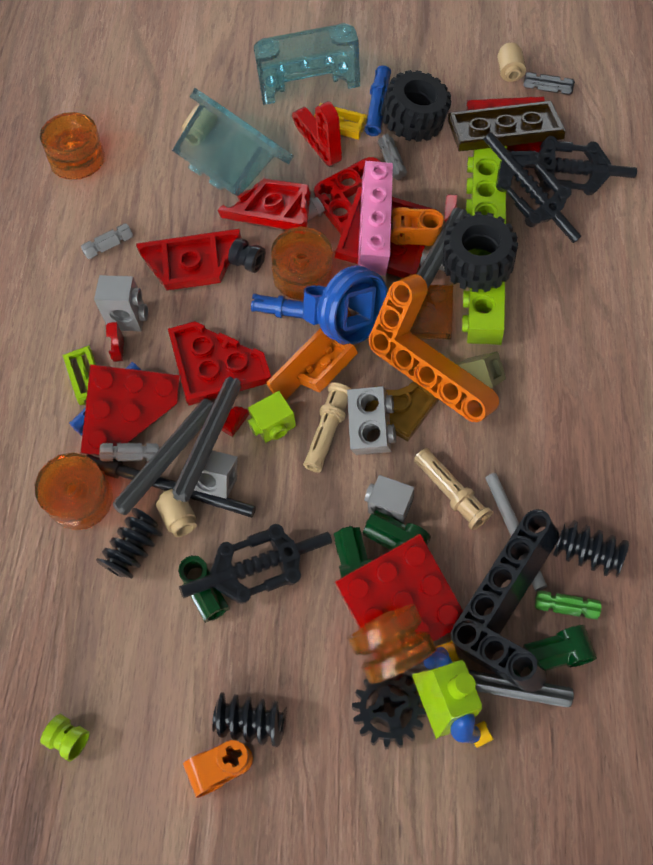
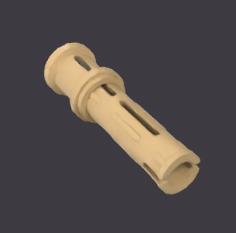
M341 383L329 384L328 391L330 393L325 405H322L320 408L321 420L308 455L303 463L306 469L318 473L322 471L324 460L329 451L336 428L345 419L346 414L344 411L348 403L347 390H350V387Z
M429 448L421 450L415 456L414 462L451 500V508L462 514L469 522L468 527L471 530L478 529L491 517L493 511L489 507L485 508L474 496L475 492L471 488H464L434 456Z

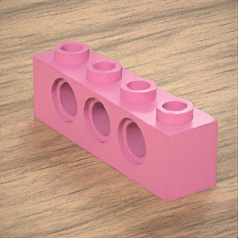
M365 161L361 191L358 265L364 266L379 275L386 276L390 258L393 163Z

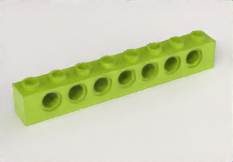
M491 148L474 150L473 157L468 156L467 173H472V178H467L466 194H471V199L466 200L467 214L469 213L473 216L475 212H481L482 215L492 213L495 218L500 216L505 219L504 224H506V191L500 192L496 188L501 160ZM472 249L468 251L474 255L479 256L491 254L490 252L484 249ZM502 281V285L497 289L492 286L490 291L484 292L483 289H478V292H471L472 288H468V291L464 290L463 308H468V315L462 316V332H467V343L502 345L505 320V282Z

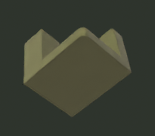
M498 351L470 357L457 364L490 388L506 380Z

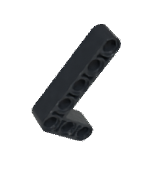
M540 509L532 510L523 517L451 631L453 643L468 658L527 692L540 690L546 683L547 673L531 652L499 634L559 539V532L549 514ZM545 527L543 531L535 533L539 528ZM529 553L526 558L518 560L521 555ZM511 580L508 586L501 588L504 582ZM494 607L490 614L483 616L487 609ZM476 635L473 642L466 644L470 636ZM504 650L503 655L499 659L493 660L496 652ZM533 666L532 672L528 676L521 677V672L524 668Z

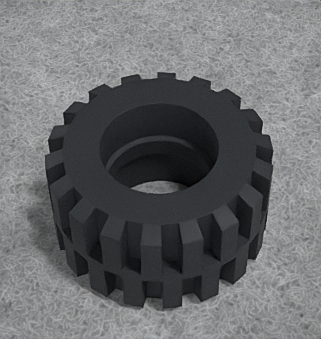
M408 70L405 71V74L398 73L396 77L391 79L382 105L381 115L383 116L384 124H388L387 128L390 131L396 132L395 135L398 137H405V140L411 141V139H414L416 142H421L422 139L426 141L431 140L432 136L436 137L439 131H441L451 106V94L447 91L448 87L445 84H441L439 78H434L432 74H425L422 71L416 70V72Z
M475 212L473 216L468 213L463 215V220L457 218L453 221V226L448 227L444 236L442 264L446 276H450V281L453 284L460 283V288L464 290L467 287L472 288L471 292H478V289H483L484 292L490 291L492 286L497 289L502 285V281L507 282L510 278V273L513 272L518 237L516 232H512L513 227L510 223L504 224L505 219L502 217L495 218L492 213L482 215L481 212ZM472 249H484L490 252L491 254L479 256L474 255L468 251Z

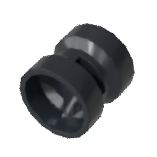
M237 238L230 247L228 261L236 266L243 265L247 271L256 273L264 262L266 251L262 246L257 244L252 246L249 245L247 240Z

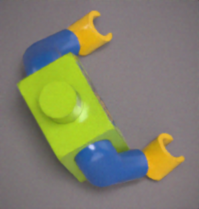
M453 641L438 645L435 649L426 652L423 657V663L427 670L412 674V678L436 739L451 734L456 741L474 743L476 748L494 740L485 720L475 725V718L482 710V703L475 688V679L469 674L465 662L460 660V657L457 655Z

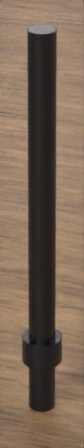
M87 454L84 459L85 466L104 471L106 476L116 479L120 476L133 480L141 471L125 466L122 461H117L116 459H113V461H101L99 457ZM159 477L152 487L167 491L174 489L176 481ZM193 491L190 499L250 518L254 516L256 506L228 497L225 499L198 491Z

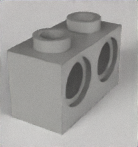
M384 386L347 390L350 449L355 455L392 452L391 443H396L394 424L390 425L389 413H394L393 396L388 395ZM372 400L379 401L376 410L372 412L365 411V406L368 402ZM371 430H380V437L376 441H367V435Z

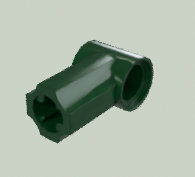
M375 510L370 515L363 530V536L390 550L418 534H421L426 545H428L431 539V535L423 528L412 523L405 525L378 510Z
M349 526L341 528L334 533L337 554L341 563L339 565L341 578L371 561V559L367 558L360 527Z
M191 555L181 561L178 572L183 584L194 581L187 578V574L191 569L200 568L203 570L198 579L210 575L207 564L201 557ZM214 587L191 596L205 623L223 616L230 609L222 593Z
M585 625L572 626L561 630L556 636L523 645L524 649L531 652L537 658L545 671L565 665L568 668L577 667L597 659ZM528 666V668L532 672L533 666Z

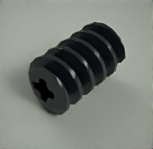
M137 508L132 509L134 517H126L124 520L128 528L119 527L117 530L120 538L112 537L109 541L114 549L104 548L102 551L107 560L96 559L97 563L121 578H133L132 573L128 569L129 566L140 568L141 565L137 561L136 556L147 558L148 554L143 549V546H155L150 536L161 537L163 535L157 528V522Z
M573 520L568 527H565L564 523L553 556L557 557L565 550L566 561L569 562L575 555H578V566L582 567L587 560H591V571H595L600 565H603L604 576H608L614 569L616 570L617 578L628 552L629 541L623 540L616 546V536L610 535L604 542L603 531L598 530L591 537L590 526L586 525L578 532V522Z
M221 692L214 709L212 729L213 732L217 730L220 738L226 737L230 731L233 740H238L243 733L245 741L249 743L253 741L257 734L260 745L266 744L269 737H271L272 746L278 747L283 739L287 707L283 712H279L278 701H274L270 710H266L265 700L261 699L257 707L253 708L251 697H247L245 703L241 706L236 694H234L229 704L226 703L225 693Z

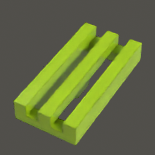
M89 345L62 355L80 406L86 404L87 392L82 393L71 359L76 358L86 390H88L89 376L82 355L86 354L89 364L97 365Z

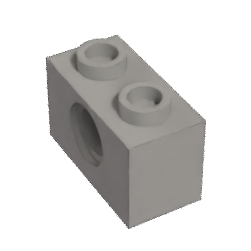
M99 275L94 301L106 325L107 323L117 322L121 331H142L143 321L148 319V306L144 304L142 291L137 287L133 276Z

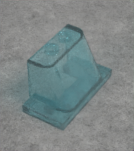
M194 88L190 98L200 105L172 149L173 152L190 163L188 166L190 170L200 176L203 173L210 177L208 182L221 191L223 188H226L236 196L244 192L274 156L288 165L294 157L290 152L197 88Z

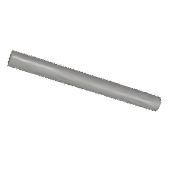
M497 473L489 474L485 479L507 529L512 536L519 522ZM529 553L521 555V560L526 558ZM541 571L538 572L532 582L535 591H540L547 587Z

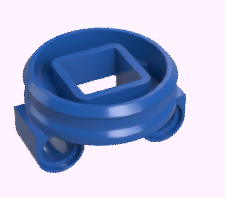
M354 265L347 267L337 273L326 287L314 285L304 289L303 319L313 325L319 324L326 336L342 345L349 343L353 345L358 344L369 338L388 293L386 283L382 276L364 266ZM348 307L358 312V314L347 317Z

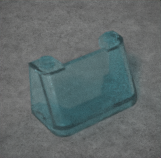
M341 23L263 38L254 45L256 75L263 105L275 103L276 93L279 90L280 92H285L284 82L330 73L334 82H337L338 78L346 81L348 89L360 87L359 40L355 28L349 24Z

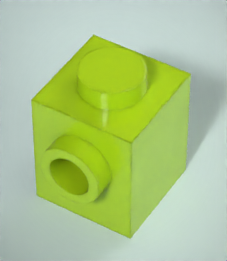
M280 391L248 407L251 419L247 420L248 425L255 436L261 435L265 443L282 438L289 430L296 427L294 413Z

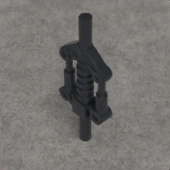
M490 132L483 140L501 160L496 181L497 190L500 192L506 191L515 201L514 205L526 217L525 223L527 226L535 227L539 223L548 222L552 219L572 243L576 242L581 237L580 233L560 212L572 193L571 188L568 185H562L552 172L549 173L540 163L541 156L538 152L512 151L509 153L496 136ZM524 167H536L544 176L543 180L555 192L550 199L548 198L549 194L543 192V187L538 186L537 180L534 181V177L532 175L529 176V171L527 169L524 170ZM513 176L516 177V182H520V186L526 189L525 192L531 194L529 197L536 200L535 204H539V208L533 210L523 197L520 198L510 187Z
M549 136L540 145V163L549 173L552 172L554 176L555 173H560V171L564 174L567 172L568 174L575 173L576 175L582 174L584 176L589 174V179L585 184L558 179L562 185H568L571 189L583 190L586 195H593L610 176L635 178L637 176L636 167L611 165L610 160L599 144L594 141L586 146L575 145L573 142L557 141L555 137ZM555 151L570 153L572 151L584 152L589 160H584V162L579 159L576 161V159L569 160L568 158H563L562 160V158H556ZM524 167L535 169V174L537 175L540 182L539 187H543V192H549L551 190L548 184L543 180L544 176L537 170L536 167Z
M273 524L267 530L248 536L244 541L235 544L223 542L217 549L210 575L179 586L180 593L183 598L214 587L237 603L244 604L254 594L265 590L269 592L285 585L291 586L297 583L301 578V572L299 571L300 555L331 544L332 538L329 532H325L295 543L284 532L281 525ZM270 541L273 550L267 551V554L261 553L259 557L255 555L251 557V560L247 558L243 560V563L239 561L235 563V566L232 565L231 561L234 551L248 546L252 548ZM278 564L282 571V574L266 579L263 584L252 588H247L239 583L237 579L242 580L246 578V575L250 577L254 575V572L258 574L262 572V569L266 571L270 569V566L274 568Z

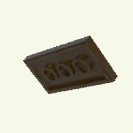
M551 101L448 113V123L459 152L490 148L483 140L490 132L496 136L503 146L543 142L549 136H553L557 140L565 138L566 131Z

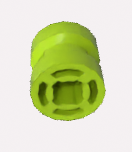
M58 714L44 729L40 742L49 749H57L62 758L71 762L78 757L86 746L90 732L81 726L75 727L71 725L69 718Z

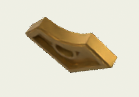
M414 381L408 386L397 390H386L388 395L393 396L394 413H389L390 425L394 424L396 435L407 442L439 400ZM372 400L368 402L365 406V411L372 412L376 410L379 401Z

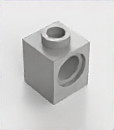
M212 450L194 491L227 499L237 481L238 457Z
M379 475L375 485L370 484L364 501L368 502V513L372 514L375 510H378L404 524L414 500V487Z

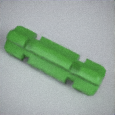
M541 590L537 592L535 597V608L537 610L548 611L553 609L555 613L580 617V614H584L585 618L598 619L601 614L602 607L599 600L588 598L587 601H583V597L559 593L553 596L551 592Z

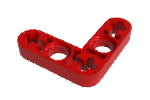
M330 101L315 108V117L306 107H302L292 113L296 128L327 166L330 167L342 160L339 116Z
M364 158L320 181L314 187V198H319L325 209L323 213L340 234L343 232L352 206L347 198L356 194L358 187L362 188V179L360 177H363L365 161L381 162L377 158ZM353 179L355 183L351 186H345L342 184V181ZM330 193H331V200H332L331 202H330L329 197H328L326 194H330ZM338 208H343L347 210V213L342 216H337L333 213V211Z

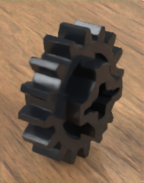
M394 671L389 672L388 679H383L380 672H377L376 682L372 683L366 678L364 680L366 691L357 689L355 692L361 702L352 703V710L360 712L359 715L353 718L354 724L363 723L364 726L360 730V735L363 737L370 733L373 746L380 739L384 741L385 749H389L391 741H396L397 746L402 748L405 736L412 742L415 740L413 728L417 730L423 729L424 724L418 720V717H425L426 711L418 706L422 704L419 695H415L417 691L415 683L410 686L406 685L407 675L405 674L400 680H396ZM390 688L398 689L405 695L398 696L392 693ZM377 691L378 699L375 705L369 706L366 709L370 697ZM385 703H390L391 707H398L395 709V716L389 717L387 712L381 713L384 710ZM412 710V717L409 723L402 729L400 721L403 715ZM380 723L388 727L389 732L380 731L372 724Z

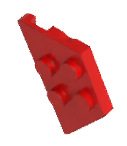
M263 179L251 189L237 196L239 202L229 208L222 205L219 207L218 212L221 218L305 233L308 224L311 192L306 184Z
M232 229L136 243V247L166 291L221 283L230 264L228 261L230 247L237 238H241L240 229Z

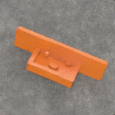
M348 309L347 317H351L352 315ZM320 328L267 381V386L272 394L280 391L285 400L300 385L320 393L349 364L358 352L353 344L342 345L326 336Z

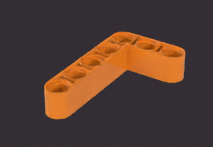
M413 274L394 282L389 288L369 335L368 341L371 350L471 422L482 421L498 408L499 397L497 393L410 332L427 295L426 281L421 276Z

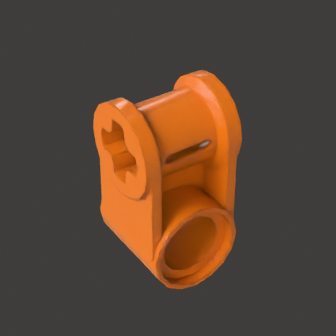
M405 207L393 209L391 211L392 230L390 241L396 245L433 246L443 228V215L435 209H409Z
M229 740L185 761L183 766L196 798L219 789L225 783L249 771L253 764V754L250 748L237 740ZM233 750L242 753V756L238 758L239 765L237 766L228 762L233 757Z

